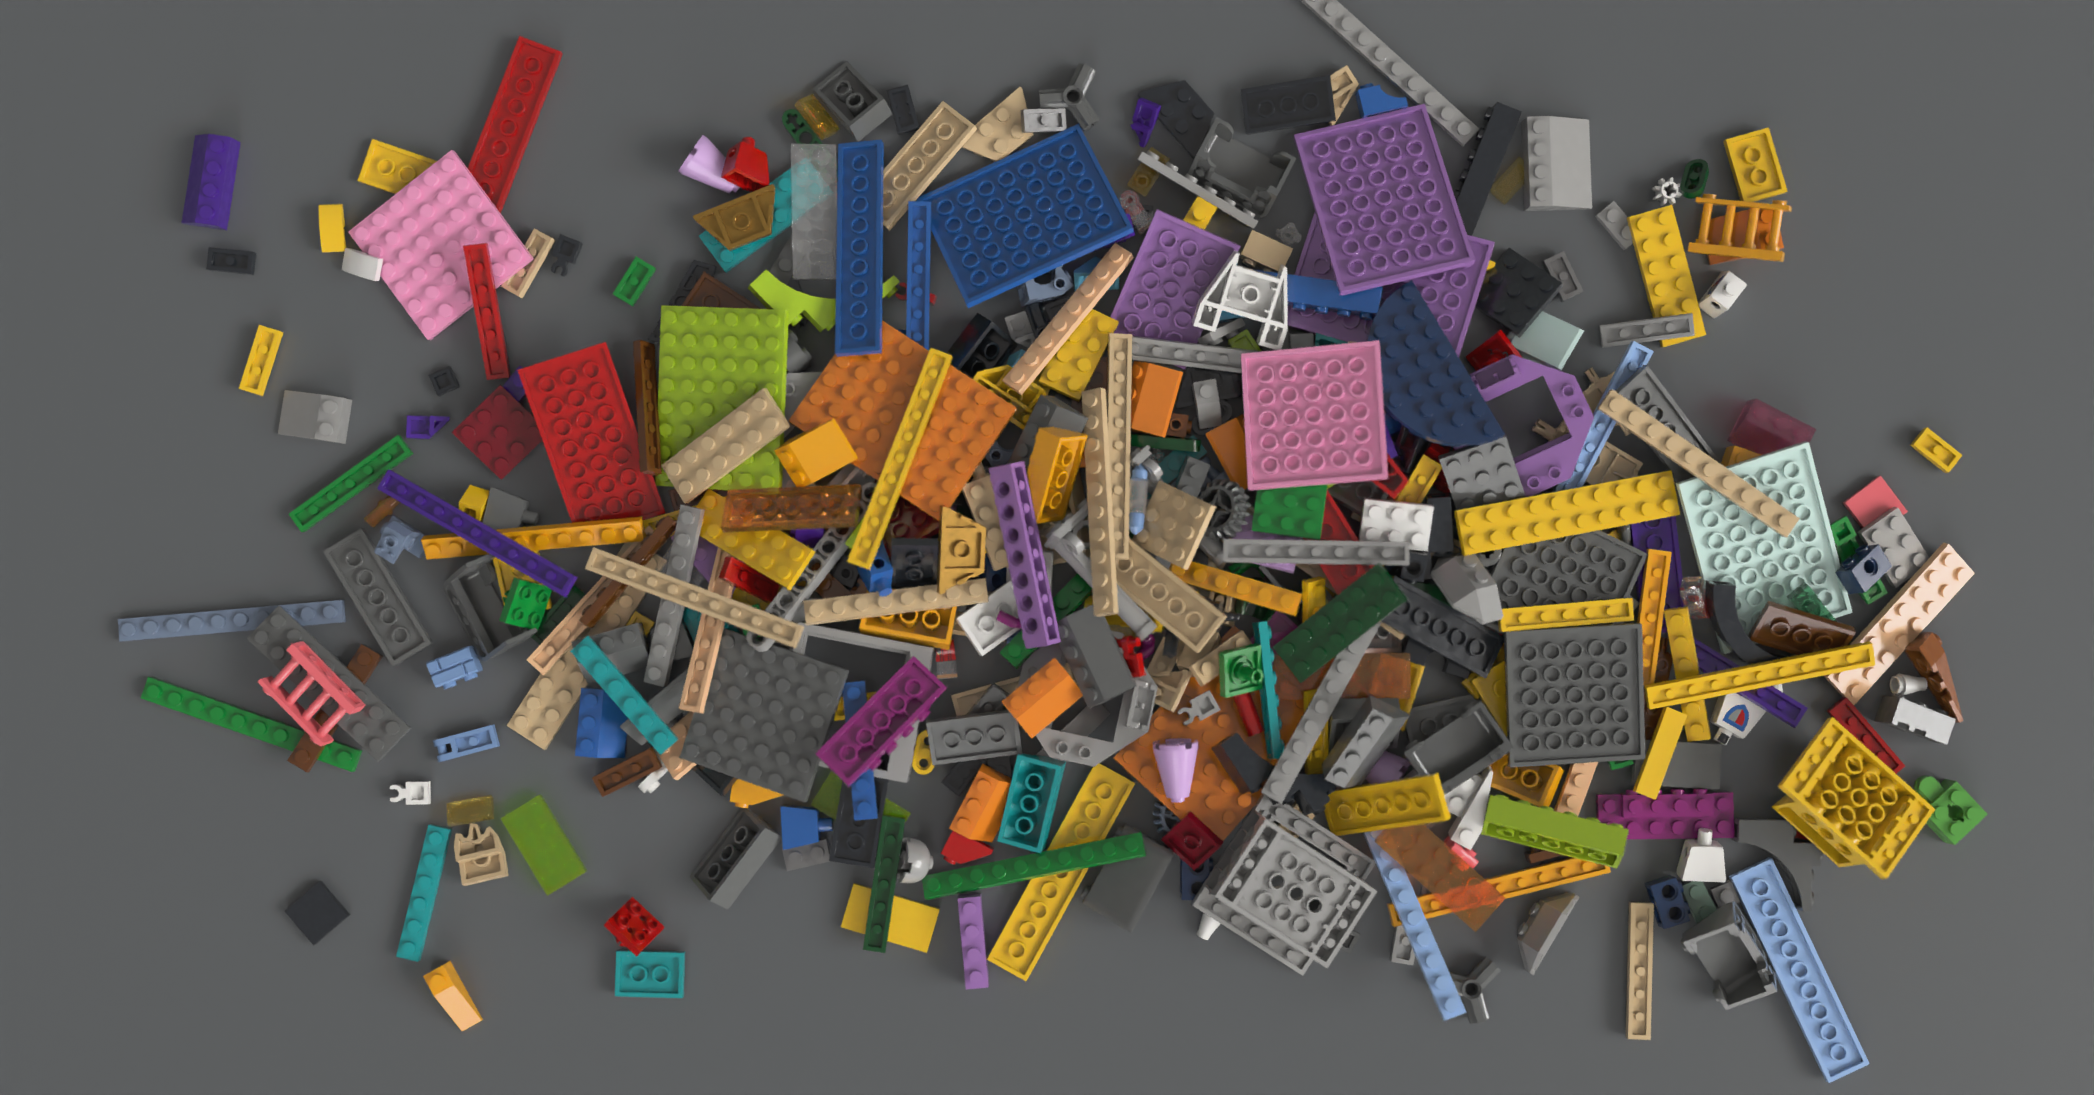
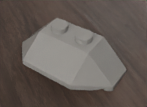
M1456 553L1438 558L1430 576L1453 608L1477 619L1476 621L1481 624L1503 618L1497 584L1475 554L1462 556V553Z
M1568 892L1540 899L1538 903L1532 905L1527 922H1523L1517 932L1519 934L1517 941L1524 968L1532 975L1535 974L1542 959L1579 900V896Z

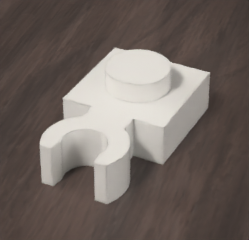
M407 781L406 788L400 784L390 786V789H396L399 792L398 797L390 798L391 802H398L406 798V805L431 804V781Z

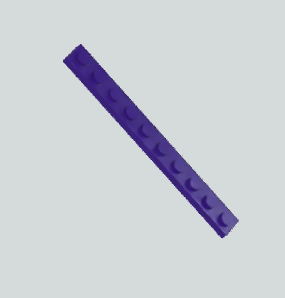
M387 470L377 488L564 597H567L578 578L392 470Z

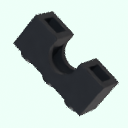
M1406 636L1399 658L1419 665H1425L1427 656L1434 651ZM1443 656L1444 666L1442 672L1468 679L1469 670Z

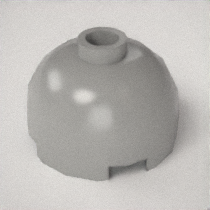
M903 837L897 879H899V883H916L927 875L929 869H932L933 856H930L928 847L920 840Z

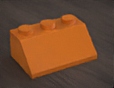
M1134 361L1131 378L1132 432L1165 438L1183 372L1151 363Z
M1244 414L1207 432L1206 436L1230 481L1237 482L1239 487L1247 489Z
M1054 657L1006 697L1002 703L1027 734L1033 738L1083 695L1074 680Z
M982 763L949 829L968 839L992 843L1002 823L1012 778Z

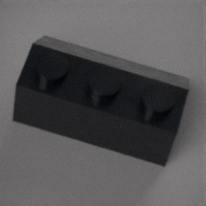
M977 312L947 354L953 357L950 365L973 379L977 371L1002 366L1018 344L991 320Z

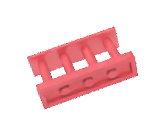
M304 641L292 643L287 649L292 659L275 678L273 676L260 679L258 683L263 687V691L271 696L310 735L312 742L321 747L334 741L328 732L346 713L350 715L360 712L366 704ZM298 665H301L307 671V676L289 694L281 684ZM314 681H317L323 687V692L305 710L297 700ZM330 697H333L339 703V707L320 726L312 716Z

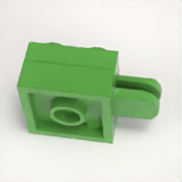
M1924 775L1918 777L1914 783L1915 791L1935 808L1926 824L1945 843L1956 845L1987 815L1983 808L1955 780L1944 779L1939 783L1934 777Z

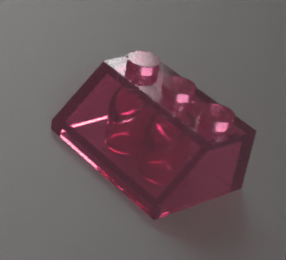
M1755 398L1746 402L1727 441L1741 448L1764 455L1804 441L1810 443L1816 429Z

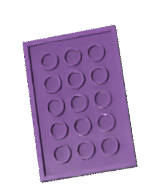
M1157 209L1111 314V318L1119 321L1114 333L1197 343V339L1200 338L1203 328L1193 326L1192 324L1198 300L1234 250L1238 251L1241 245ZM1175 365V366H1177V367H1179V368H1181V369H1184V370H1185L1186 367H1187V366Z

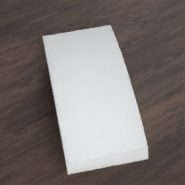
M345 248L341 270L369 280L379 281L383 259L367 255L365 252Z

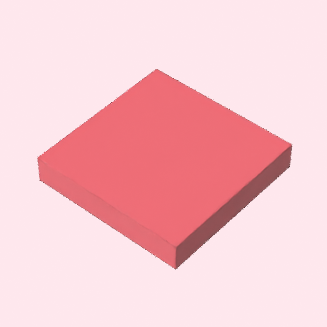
M1877 476L1843 502V505L1862 529L1892 507H1898L1903 515L1908 512L1881 476Z

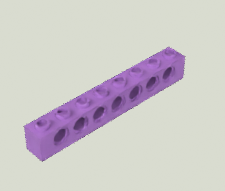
M1022 461L989 468L990 481L993 486L995 504L1000 520L999 525L1002 530L1004 549L1009 564L1025 648L1043 647L1061 642L1025 463Z

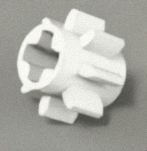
M1672 177L1667 182L1663 178L1658 181L1660 186L1652 188L1656 195L1653 200L1658 199L1661 202V206L1665 205L1667 201L1670 205L1676 203L1674 197L1682 196L1678 192L1680 184L1674 183Z

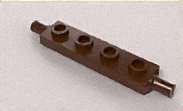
M1660 637L1654 683L1669 680L1673 659L1672 655L1666 652L1668 638ZM1644 689L1645 739L1652 740L1663 707L1649 709Z

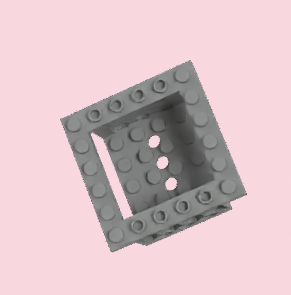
M1262 793L1191 904L1303 976L1313 960L1326 968L1329 967L1372 901L1377 890L1366 883L1365 880L1376 863L1375 860L1306 815L1304 816L1303 813L1289 804L1283 805L1278 803L1273 805L1269 798ZM1275 820L1278 823L1282 824L1283 826H1285L1295 834L1299 835L1315 847L1319 848L1332 858L1336 859L1337 861L1345 865L1344 868L1340 867L1339 865L1332 862L1319 852L1315 851L1302 841L1298 840L1297 838H1295L1294 836L1280 828L1273 821ZM1276 875H1281L1282 883L1277 887L1272 886V878ZM1294 887H1299L1301 889L1300 896L1295 899L1291 898L1290 891ZM1318 899L1320 902L1318 908L1314 911L1309 910L1310 901Z

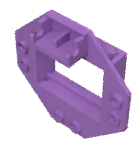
M1512 354L1470 374L1485 402L1543 376L1569 429V433L1513 458L1525 493L1524 496L1527 497L1571 478L1594 416L1574 375ZM1461 445L1460 447H1454V450L1459 449V448H1462V447H1465V446H1462V445Z

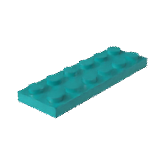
M807 156L769 184H774L776 188L772 235L732 251L724 247L708 231H704L699 235L700 239L726 273L834 194Z

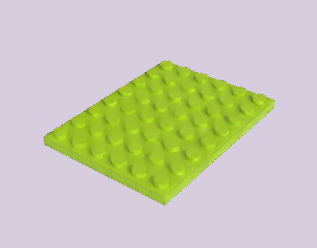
M661 305L658 385L661 465L763 388L769 391L785 417L789 310ZM784 432L708 489L782 493L783 465L774 450L784 443ZM662 468V474L655 476L656 486L674 487Z

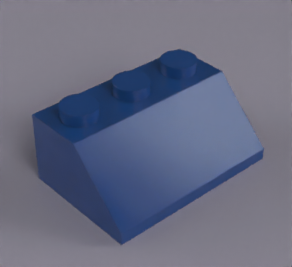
M581 688L575 756L593 758H625L627 733L620 726L629 718L603 688Z

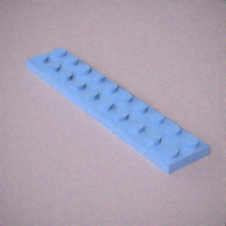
M1768 857L1730 875L1729 878L1733 883L1740 902L1775 970L1777 980L1825 1081L1828 1083L1833 1082L1869 1065L1870 1063L1773 859Z

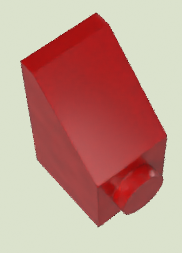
M952 830L941 854L944 855V860L955 865L956 862L962 864L991 855L994 848L982 841L968 839Z

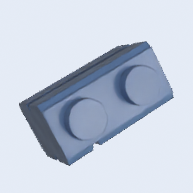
M473 646L464 647L426 662L434 686L436 688L443 686L444 690L456 686L457 680L464 678L466 682L477 678V673L483 671Z

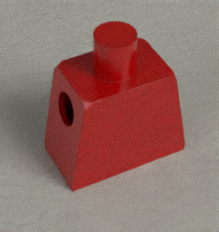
M743 137L739 143L728 150L721 178L749 192L769 186L766 153L755 148V140L752 137Z

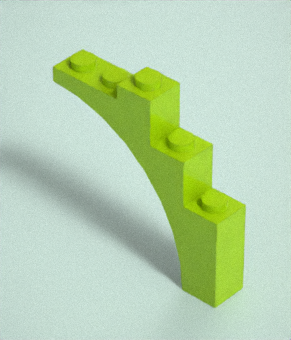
M765 270L748 287L767 309L789 310L788 325L791 324L794 327L803 318L800 315L801 313L819 332L825 328L829 331L836 324V298L815 297L796 291L780 282L768 270ZM894 275L883 283L882 299L885 296L889 299L898 290L895 286L900 281Z

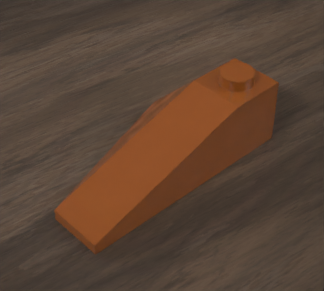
M1922 632L1905 647L1904 652L1919 675L1927 680V687L1942 710L1949 712L1948 716L1956 719V723H1960L1963 721L1947 657L1941 646L1942 641L1933 632Z

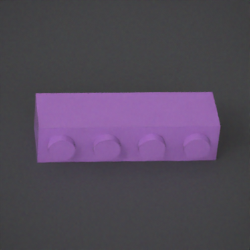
M981 893L958 895L966 989L989 987V974Z

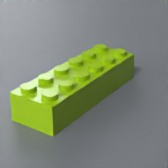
M1490 795L1481 834L1617 869L1624 854L1628 829H1624L1622 825L1610 823L1609 825L1600 823V820L1596 818H1580L1572 812H1556L1548 806H1532L1531 803L1524 800H1519L1518 802L1508 800V797L1504 795Z

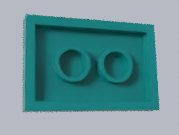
M630 950L616 951L615 996L684 997L685 951L643 950L638 956H635Z

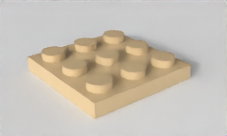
M1158 481L1144 513V529L1137 535H1134L1132 540L1143 549L1188 570L1216 507L1169 484Z

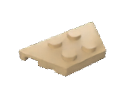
M1022 88L1016 89L975 125L977 130L961 148L996 162L1011 155L1028 141L1034 133H1022L1020 110L1027 109Z

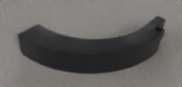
M1706 580L1705 595L1710 620L1717 635L1732 653L1750 665L1792 657L1763 651L1747 636L1737 615L1735 601L1736 585L1726 581Z

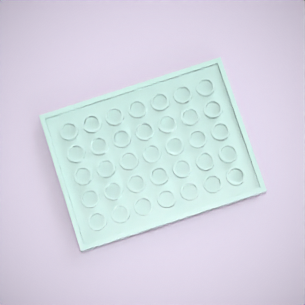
M1804 441L1726 467L1800 518L1787 538L1782 537L1697 477L1676 483L1700 576L1704 580V591L1706 580L1726 581L1736 585L1735 601L1737 615L1747 636L1767 601L1830 620L1853 613L1848 593L1835 573L1841 566L1809 442ZM1717 635L1721 653H1730L1731 651Z

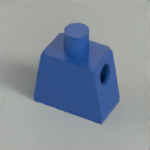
M881 540L871 569L867 570L857 566V570L868 592L878 591L879 595L884 597L892 592L893 568Z
M787 804L780 807L783 850L817 843L821 840V832L833 831V818H820L819 808Z

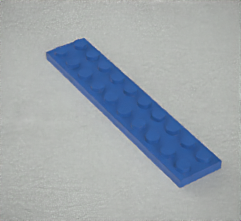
M882 140L838 144L835 354L837 357L882 353L884 143Z

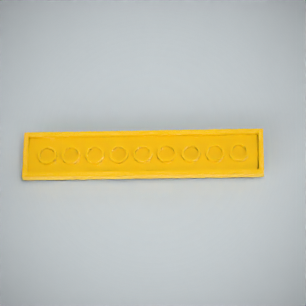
M1672 470L1456 510L1454 515L1462 556L1676 516L1680 515Z
M1101 763L1092 767L1046 851L1104 840L1133 789L1135 782ZM1089 868L1030 879L987 960L1027 981Z

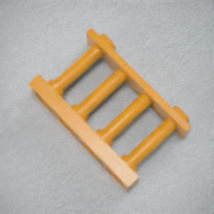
M1703 194L1702 198L1696 197L1695 202L1703 204L1699 237L1695 243L1689 242L1688 252L1777 262L1784 261L1785 253L1779 251L1780 247L1777 246L1783 211H1792V207L1787 205V201L1773 200L1772 204L1716 199L1717 195ZM1713 205L1727 206L1722 239L1718 245L1709 244L1710 240H1707ZM1736 207L1750 208L1745 243H1742V247H1732L1733 243L1731 242ZM1759 209L1773 210L1768 246H1765V250L1756 249V245H1754Z

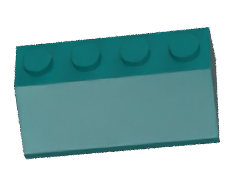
M1017 755L998 842L1041 853L1046 848L1065 769V761L1041 755Z

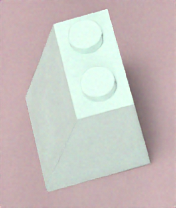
M1542 311L1520 338L1512 332H1509L1506 337L1523 358L1560 371L1584 331Z

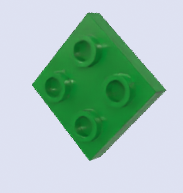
M514 577L510 590L504 593V595H507V598L503 597L505 605L499 621L528 629L536 628L538 631L552 589L543 584Z
M1254 643L1219 652L1220 696L1228 698L1263 689L1260 644Z

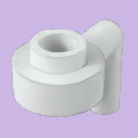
M656 751L655 753L662 767L652 772L638 786L643 793L647 791L652 793L660 785L659 779L668 771Z

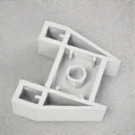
M1234 250L1198 300L1192 324L1193 326L1215 332L1222 310L1262 322L1256 342L1267 348L1281 350L1288 330L1287 267L1281 264L1277 277L1236 265L1239 252Z
M1491 766L1485 768L1482 774H1476L1445 795L1449 812L1457 816L1448 832L1450 840L1469 850L1472 849L1482 832L1493 777ZM1413 769L1404 778L1416 777L1418 774Z

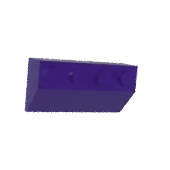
M214 134L195 135L182 224L227 230L241 142L228 136Z

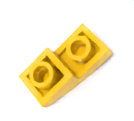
M320 204L319 229L322 252H344L346 241L343 204Z

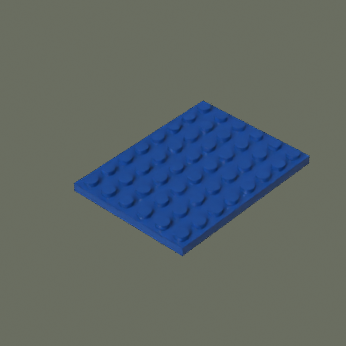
M1079 124L922 195L917 199V201L931 202V231L968 308L1134 232Z

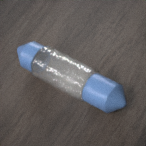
M1142 463L1139 466H1135L1130 479L1129 530L1134 535H1137L1144 529V516L1146 514L1148 471Z

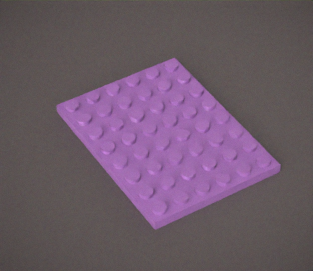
M1425 104L1294 135V142L1340 296L1474 264L1475 258Z
M1314 213L1295 275L1335 280L1317 216ZM1467 235L1475 258L1474 264L1380 286L1383 288L1382 306L1393 292L1412 280L1458 357L1460 356L1495 245L1493 241ZM1287 306L1288 327L1311 332L1315 335L1319 333L1345 342H1366L1373 320L1360 319L1358 315L1341 317L1336 312L1328 311V314H1318L1314 312V309L1306 308L1305 311H1296L1292 309V306Z

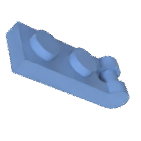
M495 724L433 740L434 747H437L439 753L437 756L438 762L500 746ZM449 743L451 744L452 752L448 753L446 744Z

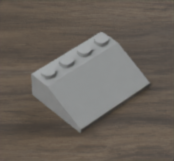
M1556 116L1526 117L1521 122L1524 211L1592 209L1589 120Z

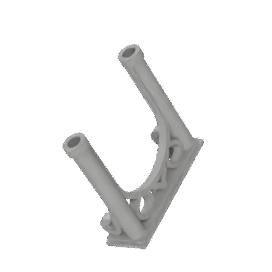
M1148 445L1142 450L1138 447L1130 455V476L1135 466H1139L1142 463L1148 471L1147 481H1136L1130 478V485H1134L1138 489L1137 500H1129V509L1147 507L1150 499H1143L1145 489L1153 495L1158 481L1163 482L1160 478L1163 475L1161 468L1155 461L1148 458L1152 454L1149 451L1150 447ZM1086 497L1077 506L1080 510L1075 515L1070 512L1046 535L1048 540L1044 546L1046 548H1054L1092 587L1091 560L1083 553L1084 549H1090V542L1083 543L1077 537V532L1081 528H1089V520L1083 521L1088 516V500ZM1203 535L1198 547L1219 567L1223 563V543L1221 540H1214ZM1117 585L1118 615L1142 642L1156 629L1157 625Z

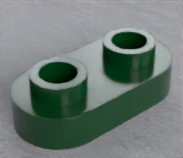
M1694 159L1685 166L1680 183L1683 197L1694 199L1703 194L1709 176V167L1705 160Z

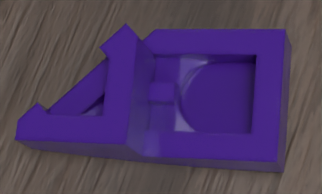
M1142 97L1137 101L1132 119L1133 123L1130 126L1132 130H1135L1140 140V147L1144 148L1154 129L1161 105Z
M407 415L406 438L430 439L450 421V417Z

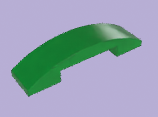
M1843 516L1830 524L1840 565L1844 560L1852 557L1856 553L1855 550L1859 547L1855 539L1857 534L1847 516ZM1879 579L1865 593H1859V595L1869 605L1888 592L1881 579Z

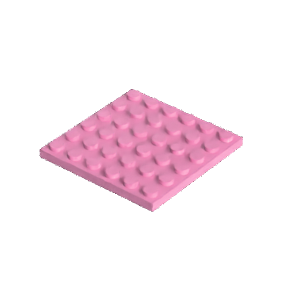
M453 150L445 154L348 231L362 252L383 259L380 276L427 340L433 339L474 307L463 249L464 245L488 242L496 289L534 260Z
M1379 340L1241 354L1249 490L1388 479Z

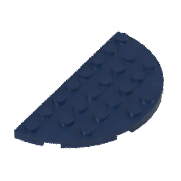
M1411 280L1402 285L1380 307L1367 336V341L1379 340L1384 409L1395 421L1398 420L1402 425L1410 429L1409 432L1422 439L1445 446H1477L1503 438L1505 433L1414 282Z

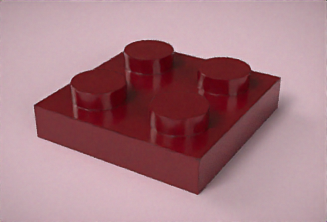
M1191 811L1177 822L1161 839L1193 870H1196L1224 843Z

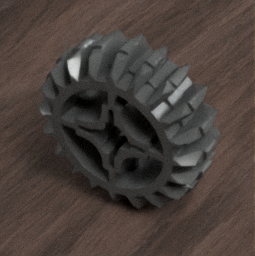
M1214 479V482H1207V488H1201L1202 494H1199L1197 498L1216 507L1204 535L1214 540L1236 537V532L1243 531L1241 525L1248 524L1245 517L1250 516L1247 508L1251 505L1246 503L1249 496L1244 494L1245 489L1239 487L1237 482L1228 479ZM1217 508H1220V509L1223 508V509H1226V510H1225V511H1222V510L1219 511V510H1217Z

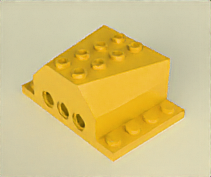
M1833 717L1827 718L1780 782L1778 787L1787 795L1772 806L1838 867L1865 864L1880 879H1887L1935 811L1934 807Z

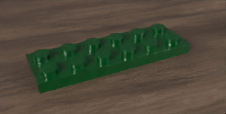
M1377 563L1274 645L1273 648L1297 680L1302 683L1405 603L1408 598L1381 563Z

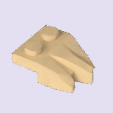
M470 823L467 838L462 834L455 833V859L459 863L463 886L509 876L504 848L497 833L491 827L486 828L485 833L482 834L478 824Z

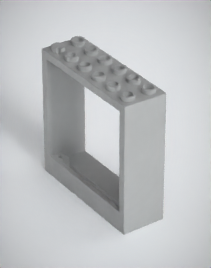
M798 622L799 625L804 626L797 648L789 649L804 655L809 635L906 654L905 664L914 656L930 672L935 647L876 637L818 624L806 626V622ZM917 720L912 725L914 730L908 737L904 738L901 736L896 741L898 746L890 754L887 770L876 768L874 770V777L904 783L910 780L914 750L921 721ZM820 760L819 766L827 767V766Z

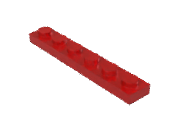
M488 242L464 245L463 249L487 380L509 378L511 373Z

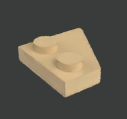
M1347 65L1330 75L1336 121L1359 85ZM1336 121L1328 123L1330 124V126L1335 125Z
M1188 670L1177 672L1161 671L1160 673L1148 672L1158 686L1154 703L1175 712L1192 673Z

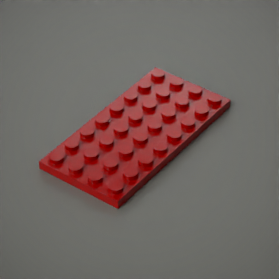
M606 341L517 370L572 523L642 517L644 521L666 513L653 475L640 472L638 432Z

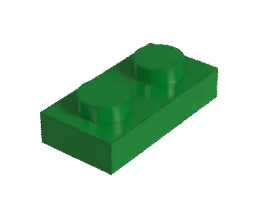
M636 256L613 292V295L633 307L655 273L656 268Z

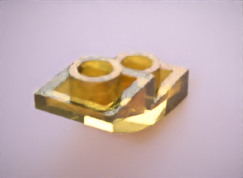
M1153 147L1150 148L1149 151L1159 156V162L1166 165L1170 161V158ZM1141 162L1127 185L1146 197L1161 174Z

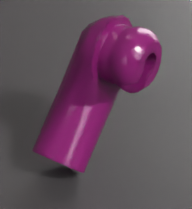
M1003 610L999 612L996 618L997 621L1011 628H1021L1019 617L1016 618Z
M1150 633L1141 642L1140 650L1136 652L1142 653L1143 661L1154 653L1155 637L1153 634Z

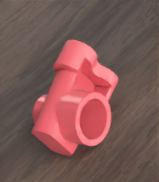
M1449 836L1444 840L1443 845L1453 855L1450 861L1462 872L1468 867L1473 869L1479 861L1475 857L1477 853L1473 849L1469 850L1450 840Z

